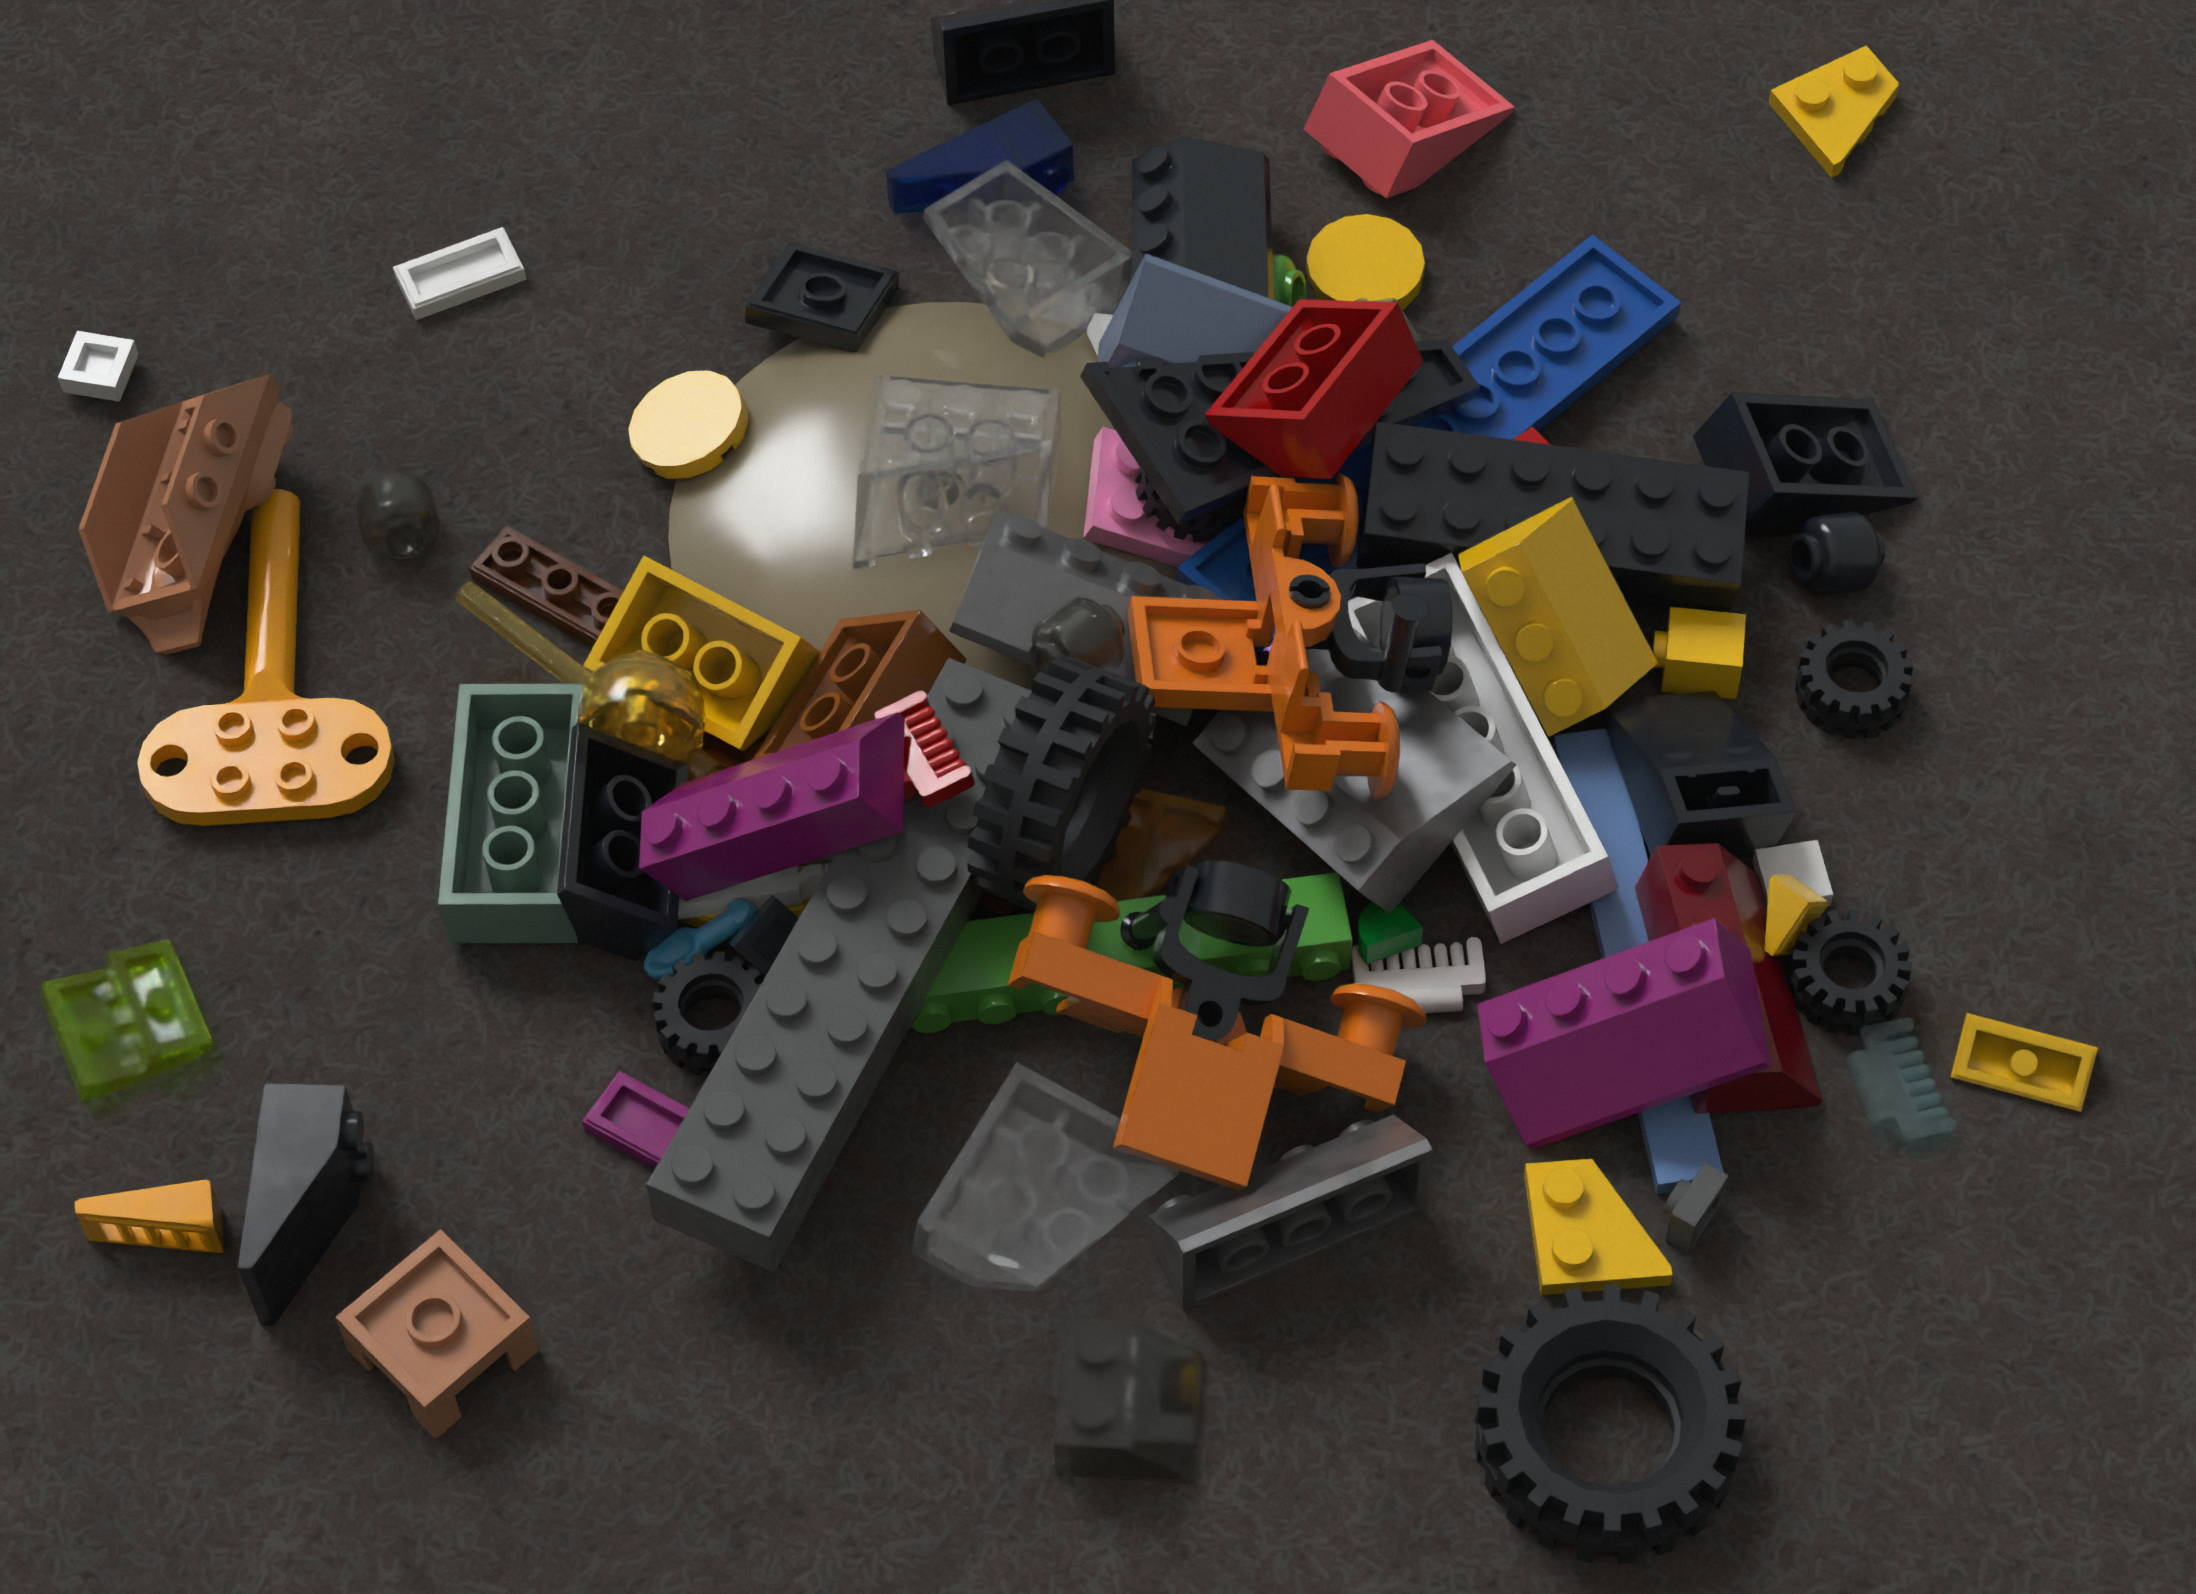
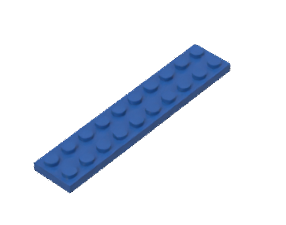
M1592 234L1452 346L1480 386L1473 399L1412 426L1510 440L1531 427H1534L1539 432L1673 322L1679 315L1681 302ZM1371 443L1353 450L1343 463L1342 468L1331 479L1290 477L1295 478V483L1333 484L1334 478L1340 473L1353 481L1358 497L1359 524L1356 544L1349 561L1335 568L1331 565L1327 545L1302 544L1299 559L1323 569L1328 575L1337 569H1369L1368 567L1356 566ZM1243 515L1178 566L1176 581L1188 586L1197 585L1207 588L1223 600L1257 601ZM1274 625V629H1273L1271 641H1272L1273 638H1274L1275 625ZM1265 647L1254 648L1262 654Z

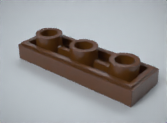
M507 525L469 567L471 578L592 647H594L624 592Z

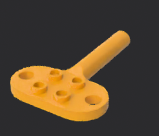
M274 489L269 499L263 505L253 507L251 511L243 694L229 703L202 705L180 710L158 723L142 744L137 764L145 795L160 814L177 823L209 826L337 817L354 813L374 801L391 779L395 763L391 739L387 726L374 710L349 699H309L295 695L301 501L295 494L286 490ZM367 746L378 750L377 755L368 763L356 765L346 761L347 755L358 747ZM180 758L187 761L186 767L176 775L166 777L156 774V769L159 765L168 759Z

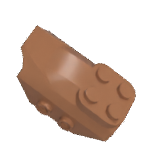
M270 374L116 423L78 530L108 613L130 619L149 640L155 653L167 655L200 646L210 600L222 559L239 529L245 511L263 505L274 491L276 485L274 475L282 451L292 437L293 425L291 424V409L280 402L281 388Z

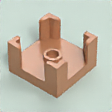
M441 1229L335 1317L347 1350L368 1371L373 1369L375 1364L406 1395L413 1417L435 1439L461 1418L455 1395L505 1353L509 1367L515 1372L539 1351L530 1316Z

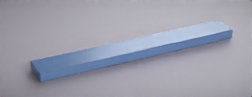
M1605 728L1559 734L1553 737V750L1609 857L1618 890L1589 903L1602 959L1649 942L1634 888L1648 863L1647 853L1639 821ZM1690 1095L1638 1113L1656 1194L1671 1193L1681 1179L1692 1183L1704 1163L1723 1172L1710 1114H1695Z

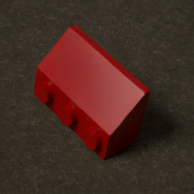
M1299 299L1205 413V417L1209 425L1280 476L1331 479L1342 468L1345 460L1364 436L1371 431L1375 422L1393 399L1404 389L1405 384L1423 363V359L1398 302Z

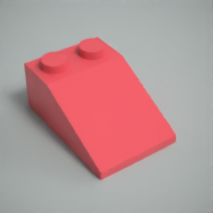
M1430 40L1330 73L1303 130L1321 144L1325 153L1342 161L1360 176L1368 189L1381 194L1385 198H1389L1421 185L1512 114L1515 106L1434 40Z

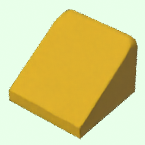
M1772 875L1769 882L1765 951L1772 956L1793 954L1796 939L1800 932L1806 933L1808 923L1816 917L1819 919L1827 908V900L1792 875Z

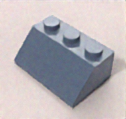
M1145 254L1099 342L1097 362H1108L1109 368L1136 366L1139 359L1161 358L1163 364L1197 362L1200 355L1256 352L1292 307Z

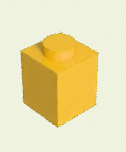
M1670 607L1666 631H1654L1652 652L1658 662L1653 668L1663 669L1661 692L1683 694L1715 691L1721 698L1736 699L1743 667L1746 614Z

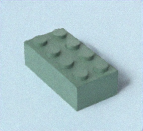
M459 684L438 907L449 943H578V936L557 896L571 730L578 722L595 728L586 684Z

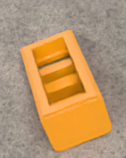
M206 1179L87 1197L75 1201V1214L89 1241L212 1253L225 1252L222 1208L210 1180Z

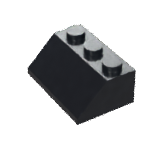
M1114 0L1013 1L1003 5L965 12L959 11L931 18L933 55L947 105L1115 74Z
M578 722L571 730L557 896L580 942L637 961L677 931L679 896L639 869L642 811L682 783L688 782L689 765Z

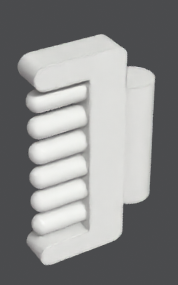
M1471 937L1467 940V965H1465L1463 946L1458 942H1454L1450 946L1452 966H1449L1446 946L1438 943L1434 947L1436 967L1432 965L1430 947L1422 944L1418 947L1420 968H1416L1414 949L1401 952L1403 969H1400L1399 955L1395 954L1386 958L1387 970H1384L1383 959L1370 963L1371 971L1368 969V964L1361 958L1358 952V945L1352 948L1351 962L1355 984H1370L1395 990L1414 999L1423 1007L1425 1013L1463 1011L1462 995L1481 994L1485 991L1486 974L1480 939L1476 937Z

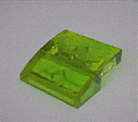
M170 939L107 953L105 968L49 980L41 984L40 999L81 1101L109 1094L197 1058L212 1048L213 1041Z

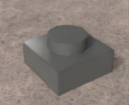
M1704 1163L1692 1183L1685 1179H1681L1663 1209V1214L1670 1217L1665 1239L1666 1243L1687 1255L1690 1254L1722 1205L1728 1175Z

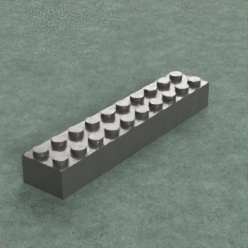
M948 658L930 689L927 698L930 706L935 710L934 717L941 720L940 728L947 730V738L954 742L953 749H957L960 752L959 759L964 760L966 766L970 767L975 785L931 808L925 807L916 793L910 799L904 800L902 833L836 853L646 1184L654 1221L771 1272H775L926 999L963 928L985 892L974 887L971 883L974 874L969 873L967 863L974 853V850L967 848L968 838L976 828L978 817L972 815L976 801L983 797L987 780L983 779L987 766L988 764H994L1001 747L997 741L1003 728H1010L1016 717V704L1021 696L1028 698L1031 690Z

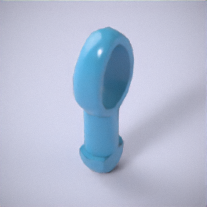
M738 899L727 904L728 910L697 929L690 927L677 928V931L648 952L644 961L645 972L652 979L660 980L664 974L670 977L674 976L672 965L682 960L687 966L692 964L693 954L703 952L706 959L709 951L738 933L757 912V907L746 899Z

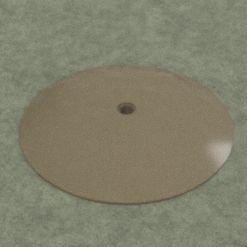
M927 302L886 308L877 323L867 334L857 352L846 351L802 338L795 340L766 358L735 385L746 402L749 417L744 439L734 450L731 445L721 455L724 461L711 471L691 478L676 479L670 506L668 535L672 570L802 637L819 651L840 619L921 610L967 659L966 665L1024 688L1028 663L952 634L949 630L996 510L1010 515L1029 517L1035 520L1042 528L1067 538L1083 539L1094 439L1102 427L1115 430L1080 377L1086 363L1097 362L1098 359L1087 332L1065 322L1034 312L1000 305L969 302ZM1089 541L1097 546L1100 551L1128 562L1147 564L1160 575L1176 581L1177 567Z

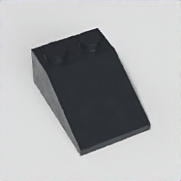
M1731 392L1693 435L1705 466L1749 472L1745 536L1781 537L1796 533L1799 526L1810 517L1846 512H1857L1861 515H1867L1910 504L1918 498L1873 399Z
M264 1084L238 1262L239 1273L262 1326H275L358 1206L361 1182H371L374 1169L373 1144L363 1140V1114L361 1111L353 1110L345 1085Z

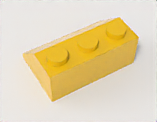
M1572 497L1458 554L1461 572L1548 737L1606 709L1658 663Z
M643 555L583 666L744 752L776 723L820 651L802 637Z

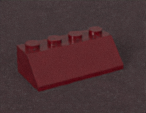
M1719 843L1657 846L1634 886L1648 941L1715 918L1747 945L1751 950L1770 1067L1691 1094L1690 1097L1695 1114L1819 1106L1823 1100L1782 956H1772L1765 951L1767 904L1758 874Z

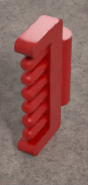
M924 691L915 692L875 713L876 719L896 712L905 718L904 800L910 799L917 793L923 805L931 808L975 785L970 767L966 766L964 760L959 759L960 752L957 749H953L954 742L947 738V730L940 728L941 720L934 717L935 710L930 706Z

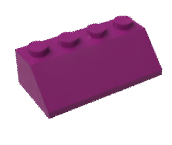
M896 712L682 783L642 811L639 869L687 901L902 833L905 718Z
M1715 918L1477 1004L1485 1064L1524 1145L1529 1149L1556 1142L1770 1067L1751 950Z

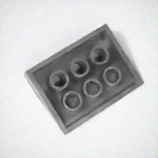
M1353 628L1358 640L1366 649L1380 652L1375 645ZM1306 649L1309 672L1318 673L1321 692H1331L1334 712L1372 713L1375 704L1379 701L1386 703L1394 710L1400 731L1401 753L1397 778L1388 795L1382 799L1374 800L1370 794L1367 777L1335 776L1331 791L1286 790L1274 712L1220 710L1192 744L1355 889L1390 914L1514 769L1516 764L1428 690L1402 686L1399 692H1388L1381 688L1376 680L1351 679L1343 676L1331 661L1328 650Z

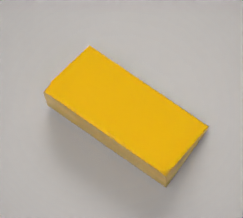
M1966 1013L1950 1077L2081 1112L2098 1047Z

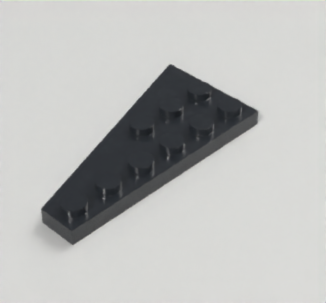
M1447 339L1415 341L1423 363L1377 421L1412 426L1471 401L1480 386ZM1255 352L1200 355L1197 362L1163 364L1161 358L1139 359L1136 366L1109 368L1108 362L1086 363L1080 375L1178 525L1247 496L1251 476L1290 478L1280 476L1209 425L1205 417V413ZM1376 422L1371 431L1364 436L1355 449L1372 443Z

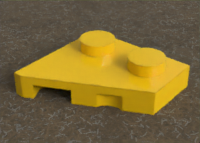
M1866 45L1770 91L1769 104L1832 178L1839 175L1844 168L1846 158L1858 143H1863L1872 131L1876 118L1883 115L1895 100L1899 83Z
M1593 1159L1525 1164L1524 1179L1541 1295L1564 1294V1291L1578 1287L1581 1292L1603 1291L1604 1285H1620V1289L1671 1285L1673 1276L1671 1265Z

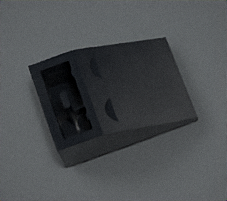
M1715 691L1616 699L1606 709L1600 711L1651 856L1657 846L1719 843L1735 857L1754 856L1756 849L1777 845L1797 813L1778 760Z

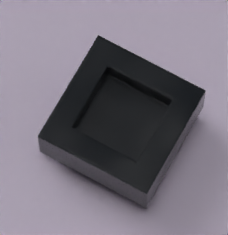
M772 894L728 943L766 977L799 918Z

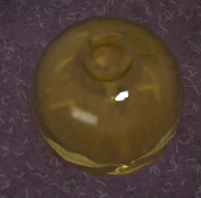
M649 651L624 654L602 663L584 683L576 716V724L579 722L683 763L688 762L701 751L706 721L704 699L692 674L679 663Z

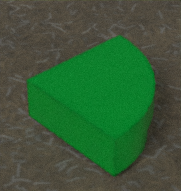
M1373 901L1362 910L1358 919V952L1366 964L1422 945L1423 927L1400 903L1390 914Z

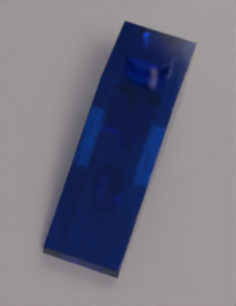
M1036 98L886 170L888 205L894 214L1026 204L1042 195L1052 196L1060 192L1067 183L1074 180L1073 143Z

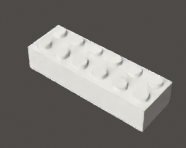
M1450 553L1425 565V578L1443 579L1447 582L1452 602V637L1448 661L1443 673L1439 676L1436 675L1432 691L1429 692L1516 764L1514 769L1451 841V845L1500 944L1612 893L1618 890L1609 857L1453 554ZM1361 597L1348 601L1352 627L1380 650L1382 601Z

